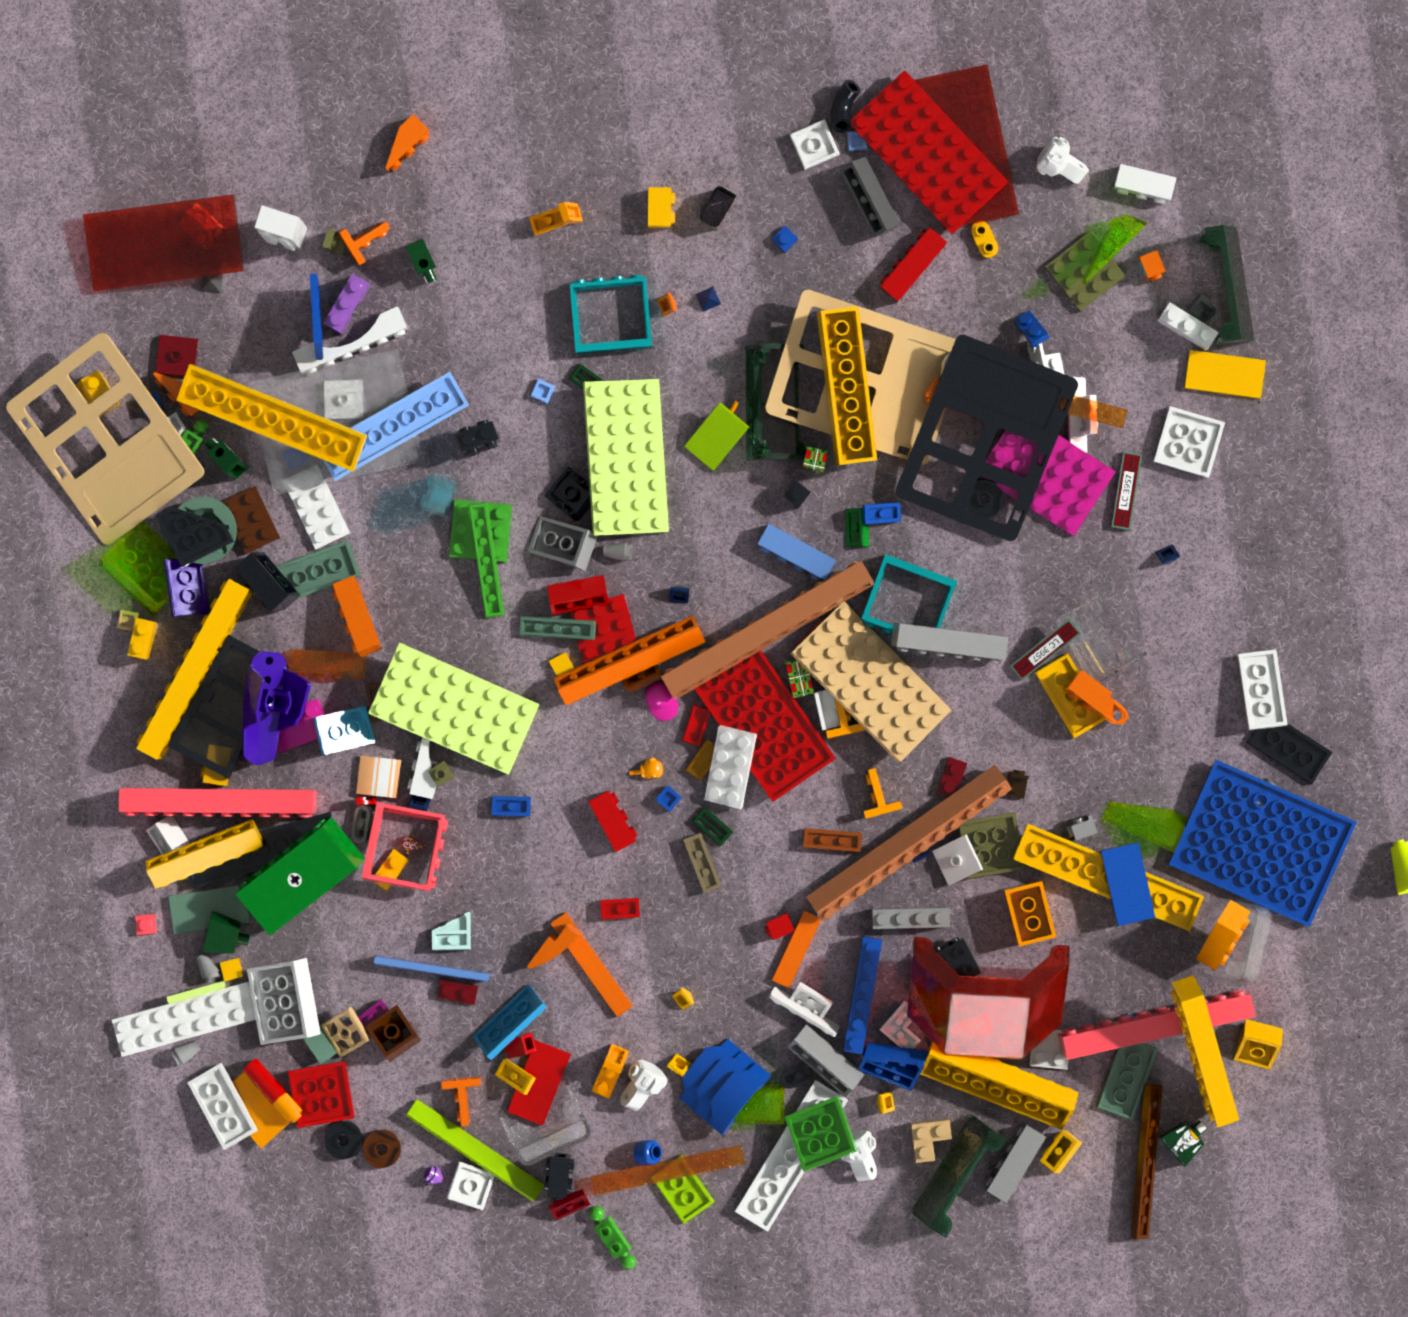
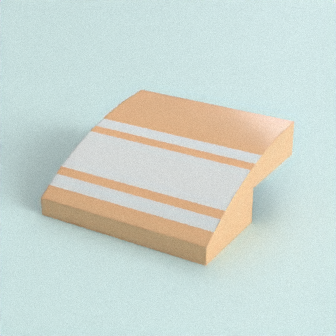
M360 755L356 794L397 798L401 760Z

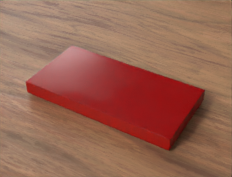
M535 1040L537 1051L530 1053L524 1070L536 1079L527 1095L522 1094L518 1090L515 1091L507 1112L543 1126L571 1053Z

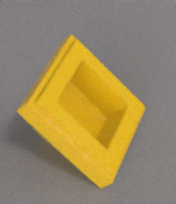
M684 988L671 995L682 1010L694 1004L692 994Z
M676 1053L667 1064V1067L683 1077L692 1063Z
M892 1091L877 1096L876 1104L881 1114L895 1110Z

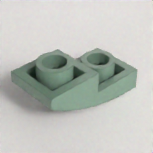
M321 1028L319 1035L303 1038L320 1064L337 1054V1051L326 1038Z

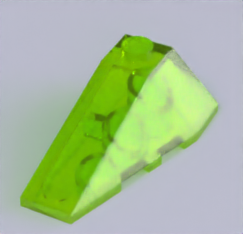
M1123 214L1120 218L1116 216L1108 224L1111 227L1105 232L1082 282L1084 284L1087 283L1147 223L1127 214Z

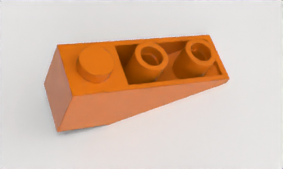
M414 114L399 127L385 167L388 172L391 170L396 171L402 165L401 161L405 157L410 158L416 152L414 149L416 146L425 144L430 138L428 136L430 131Z
M154 372L153 375L156 377L154 379L155 383L161 389L165 387L168 390L166 395L175 403L183 382ZM177 401L181 405L179 409L186 417L190 415L194 418L202 411Z

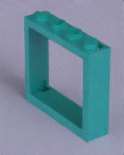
M631 275V278L623 279V276L611 277L612 280L604 281V278L592 279L593 282H585L584 279H579L570 284L576 354L652 348L646 277ZM641 285L646 339L581 344L576 291Z
M885 554L874 582L875 585L872 587L861 620L864 621L863 624L871 628L877 625L882 627V632L892 635L893 625L868 616L888 564L948 587L933 626L940 628L957 581Z

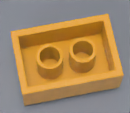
M1041 880L1003 889L1017 946L1020 947L1056 938Z
M1230 900L1196 960L1215 971L1219 965L1224 966L1229 957L1226 953L1230 955L1236 946V943L1233 941L1238 942L1243 933L1240 929L1245 930L1250 921L1247 917L1251 911Z

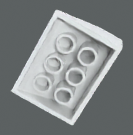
M307 958L247 969L260 1045L303 1039L320 1034Z

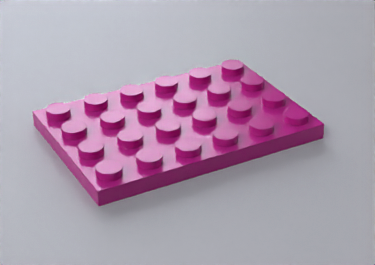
M1005 430L987 457L986 462L1024 477L1028 473L1038 448V443ZM1058 435L1029 508L1074 536L1116 471ZM1039 453L1035 464L1041 466L1045 454ZM990 480L997 484L996 486L1017 500L1018 490Z

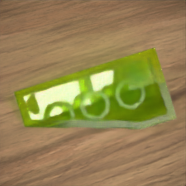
M1111 801L1102 819L1174 853L1182 837L1188 819L1171 809Z
M766 1083L761 1090H757L734 1118L736 1120L734 1123L784 1124V1087L781 1083Z

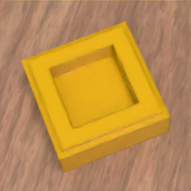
M566 652L549 661L556 676L575 669Z
M239 958L220 962L224 981L244 976Z

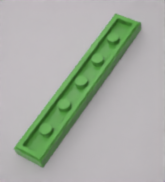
M488 501L468 504L485 618L505 615Z

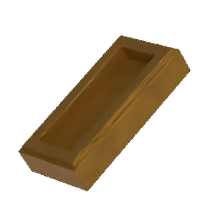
M706 739L685 771L701 781L711 767L715 744Z

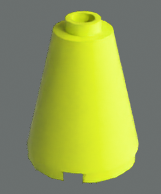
M1404 839L1394 842V846L1390 848L1398 895L1408 893V841L1404 842Z

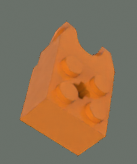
M1077 670L1064 687L1067 690L1065 693L1073 700H1080L1082 702L1081 706L1085 710L1096 712L1111 724L1123 725L1129 718L1127 710L1110 697L1112 692L1083 670ZM1116 710L1121 713V718L1118 721L1113 717Z

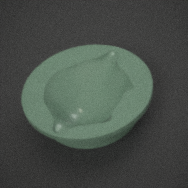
M196 497L184 502L178 508L226 524L234 540L233 543L193 563H213L222 559L230 552L236 541L237 524L234 515L225 504L210 497Z

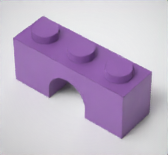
M352 273L325 319L324 324L342 335L352 319L351 316L359 302H362L371 285Z

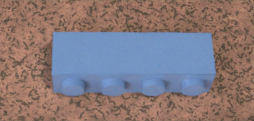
M768 524L757 544L761 546L759 550L768 555L771 552L776 554L777 560L785 564L787 561L794 564L793 568L801 573L804 570L811 573L810 578L818 582L821 579L823 581L826 580L836 562L835 559L771 524Z

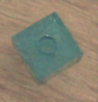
M434 473L433 477H429L426 485L429 488L427 495L423 494L421 498V509L446 519L459 483Z

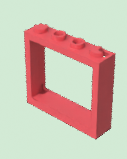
M377 802L362 872V880L431 892V888H435L437 877H434L435 869L439 870L441 858H437L439 850L442 851L444 846V839H441L442 832H446L448 826L445 815ZM384 812L438 822L426 885L371 874Z

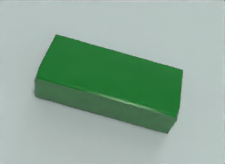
M862 508L846 509V547H869V524L862 523Z

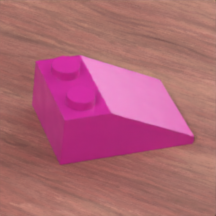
M320 699L306 702L303 716L297 726L280 731L277 753L318 740L313 718L325 715Z

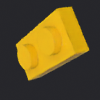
M393 849L375 875L396 879L409 862V859ZM375 882L377 885H379L386 891H388V889L391 886L388 884Z
M505 1058L495 1073V1076L525 1095L528 1094L536 1079Z

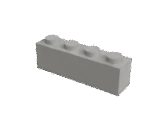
M949 907L871 909L872 929L950 927Z
M807 1024L799 1030L787 1046L844 1097L853 1091L864 1076L857 1066L850 1063L842 1053L835 1050L828 1041L820 1037Z
M1026 1123L1023 1127L1021 1125L1015 1132V1136H1017L1015 1141L1007 1145L1005 1149L1007 1154L1004 1159L1000 1158L995 1165V1169H997L993 1176L990 1175L985 1182L987 1186L986 1191L1005 1203L1008 1202L1046 1139L1044 1134Z

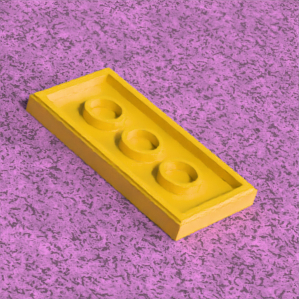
M1189 350L1184 388L1260 399L1266 360Z
M1067 653L1036 671L1035 674L1072 737L1076 738L1105 719L1094 711L1088 712L1081 706L1082 702L1080 700H1073L1065 694L1067 692L1064 689L1065 685L1078 670Z

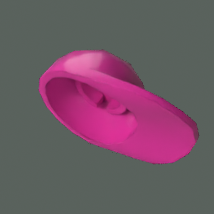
M657 681L648 685L645 690V700L652 715L661 721H668L674 718L678 712L677 699L674 700L664 681Z

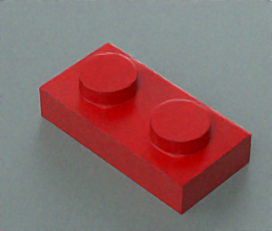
M639 898L600 900L601 919L640 917Z

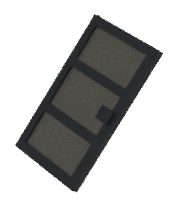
M230 635L227 636L168 744L169 748L228 779L243 755L242 730L245 682L253 655L259 652L257 649Z

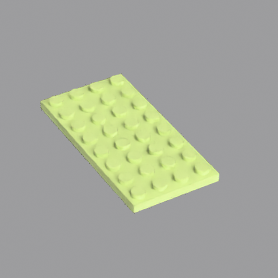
M659 379L583 382L593 536L669 532Z
M398 643L368 714L509 775L540 704L402 643Z

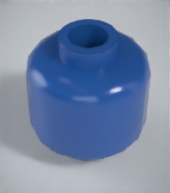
M644 1140L636 1143L633 1156L639 1165H655L659 1162L662 1149L656 1141Z

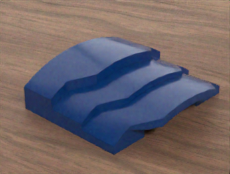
M727 1039L721 1046L706 1047L683 1076L684 1092L679 1099L721 1135H725L736 1121L734 1118L754 1093L762 1089L772 1075Z

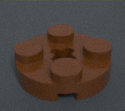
M375 1130L364 1140L363 1154L371 1166L375 1168L389 1167L395 1164L400 1157L401 1142L397 1135L389 1130ZM385 1144L387 1152L378 1153L377 1145Z

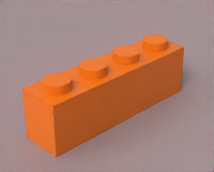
M355 576L333 583L334 590L332 595L335 601L340 603L341 607L338 608L341 618H345L347 622L344 627L348 636H352L353 642L350 643L354 653L358 652L360 657H364L383 649Z

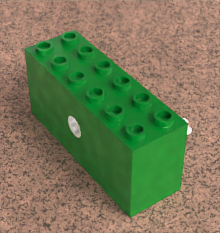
M332 817L327 821L323 818L311 830L309 829L297 841L292 842L286 847L282 853H278L269 863L264 864L256 873L246 878L238 886L240 890L236 893V896L270 936L356 870L365 858Z

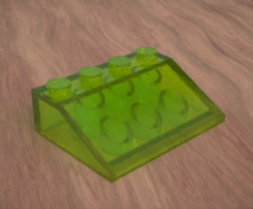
M142 521L102 556L98 565L153 617L169 603L163 561L166 559H177L173 549Z

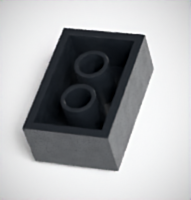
M252 552L235 567L238 571V577L249 584L250 591L255 596L260 597L263 601L262 605L268 611L285 610L300 596L298 591L265 552Z

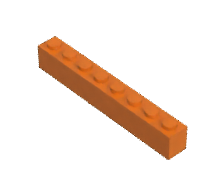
M694 615L553 679L565 705H568L705 643V640Z

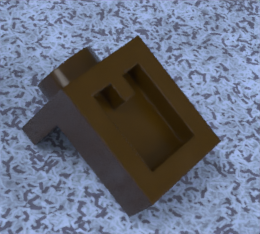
M1014 770L1013 773L1008 774L1007 781L1012 789L1006 794L1007 796L1025 797L1027 780L1029 779V776L1025 775V771Z

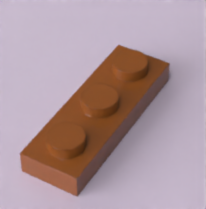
M804 828V848L861 852L862 833Z

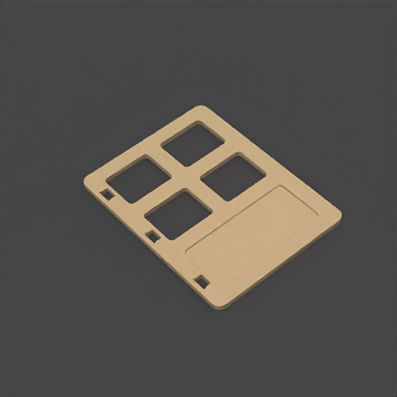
M805 290L800 295L766 401L765 410L769 415L832 435L825 384L815 413L786 405L782 402V397L794 362L824 371L822 356L801 349L799 346L811 308L831 310L856 307V305L812 290ZM859 307L861 323L892 334V340L881 374L878 375L867 371L868 386L875 389L871 403L876 450L908 460L929 404L926 403L927 399L923 395L933 377H941L942 361L951 352L956 339ZM946 407L942 411L932 436L934 442L936 441ZM787 410L797 411V418L785 415ZM899 446L909 449L908 455L897 452ZM926 455L921 465L927 464L931 456Z
M99 333L7 403L8 413L105 545H110L204 475V468L106 333ZM100 351L118 374L120 381L92 403H88L70 379L69 374ZM56 384L71 403L76 414L51 434L44 436L25 408ZM130 393L150 419V424L120 446L100 421L99 416ZM24 418H26L32 426L28 430L21 421ZM88 427L106 452V457L78 478H74L56 453V448L82 428ZM60 466L62 467V469L64 470V472L67 474V475H66L65 477H63V478L61 477V475H60V474L58 473V471L56 470V468H58V467H60ZM94 515H96L102 523L98 527L91 518Z

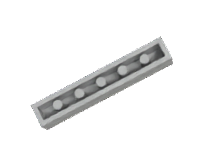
M894 622L891 646H896L898 651L908 652V649L911 648L915 649V653L926 654L927 651H933V655L938 656L951 653V657L963 658V655H968L971 660L981 661V657L987 658L988 662L999 663V659L1006 660L1009 637Z

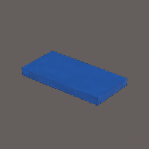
M310 274L316 360H323L318 275Z
M1139 842L1101 850L1100 853L1117 926L1155 918Z

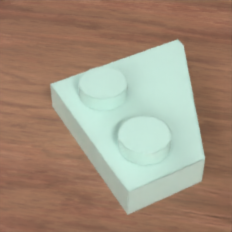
M470 912L432 930V951L471 950Z

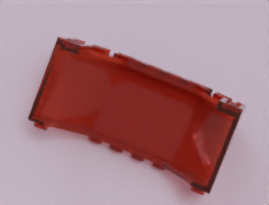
M914 937L908 962L907 1017L920 1028L930 1041H933L939 1047V1050L944 1055L1023 1059L1033 1048L1037 1047L1062 1024L1069 970V946H1054L1050 951L1049 957L1023 979L959 976L933 949V944L928 938Z

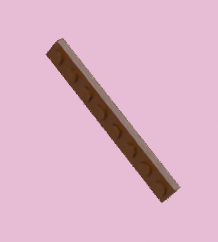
M1145 1084L1143 1092L1144 1098L1141 1112L1142 1119L1131 1225V1238L1149 1239L1163 1085Z

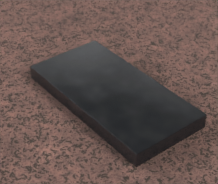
M1289 724L1282 727L1257 729L1247 741V744L1310 784H1313L1332 754V751Z

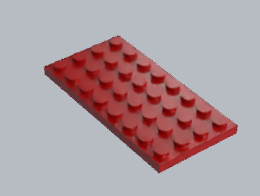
M905 70L850 120L851 127L951 235L1009 183Z
M761 650L695 688V691L719 725L757 734L750 770L772 802L836 759Z

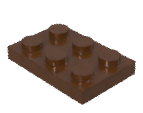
M256 486L222 502L234 515L237 524V538L245 554L253 552L280 538Z

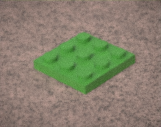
M454 500L449 557L476 559L468 504L479 502ZM488 503L496 559L499 562H507L512 505Z
M838 1096L785 1116L804 1172L858 1151Z

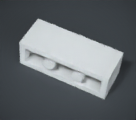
M1120 164L1113 189H1116L1117 193L1122 195L1132 193L1136 194L1135 197L1138 199L1147 200V197L1153 198L1155 203L1165 204L1171 201L1176 177Z
M1170 302L1157 320L1205 351L1209 349L1219 333Z

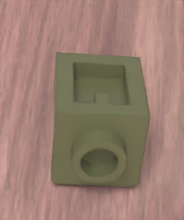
M328 228L322 247L325 250L343 255L345 250L344 243L335 230Z
M446 761L441 762L428 771L437 787L455 778Z

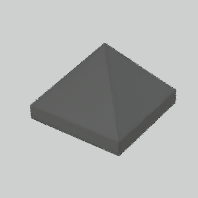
M204 271L201 290L221 293L223 274Z

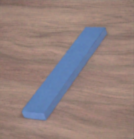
M378 955L375 956L374 963L377 965L485 982L489 981L490 973Z

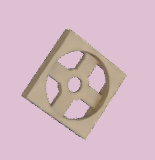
M352 1007L320 1025L340 1058L371 1040ZM340 1017H349L353 1024L349 1026L344 1025ZM333 1023L337 1027V1033L335 1035H333L332 1031ZM343 1029L348 1031L347 1036L342 1034ZM356 1030L360 1034V1041L357 1044L352 1037V1033ZM338 1041H345L349 1047L341 1045Z

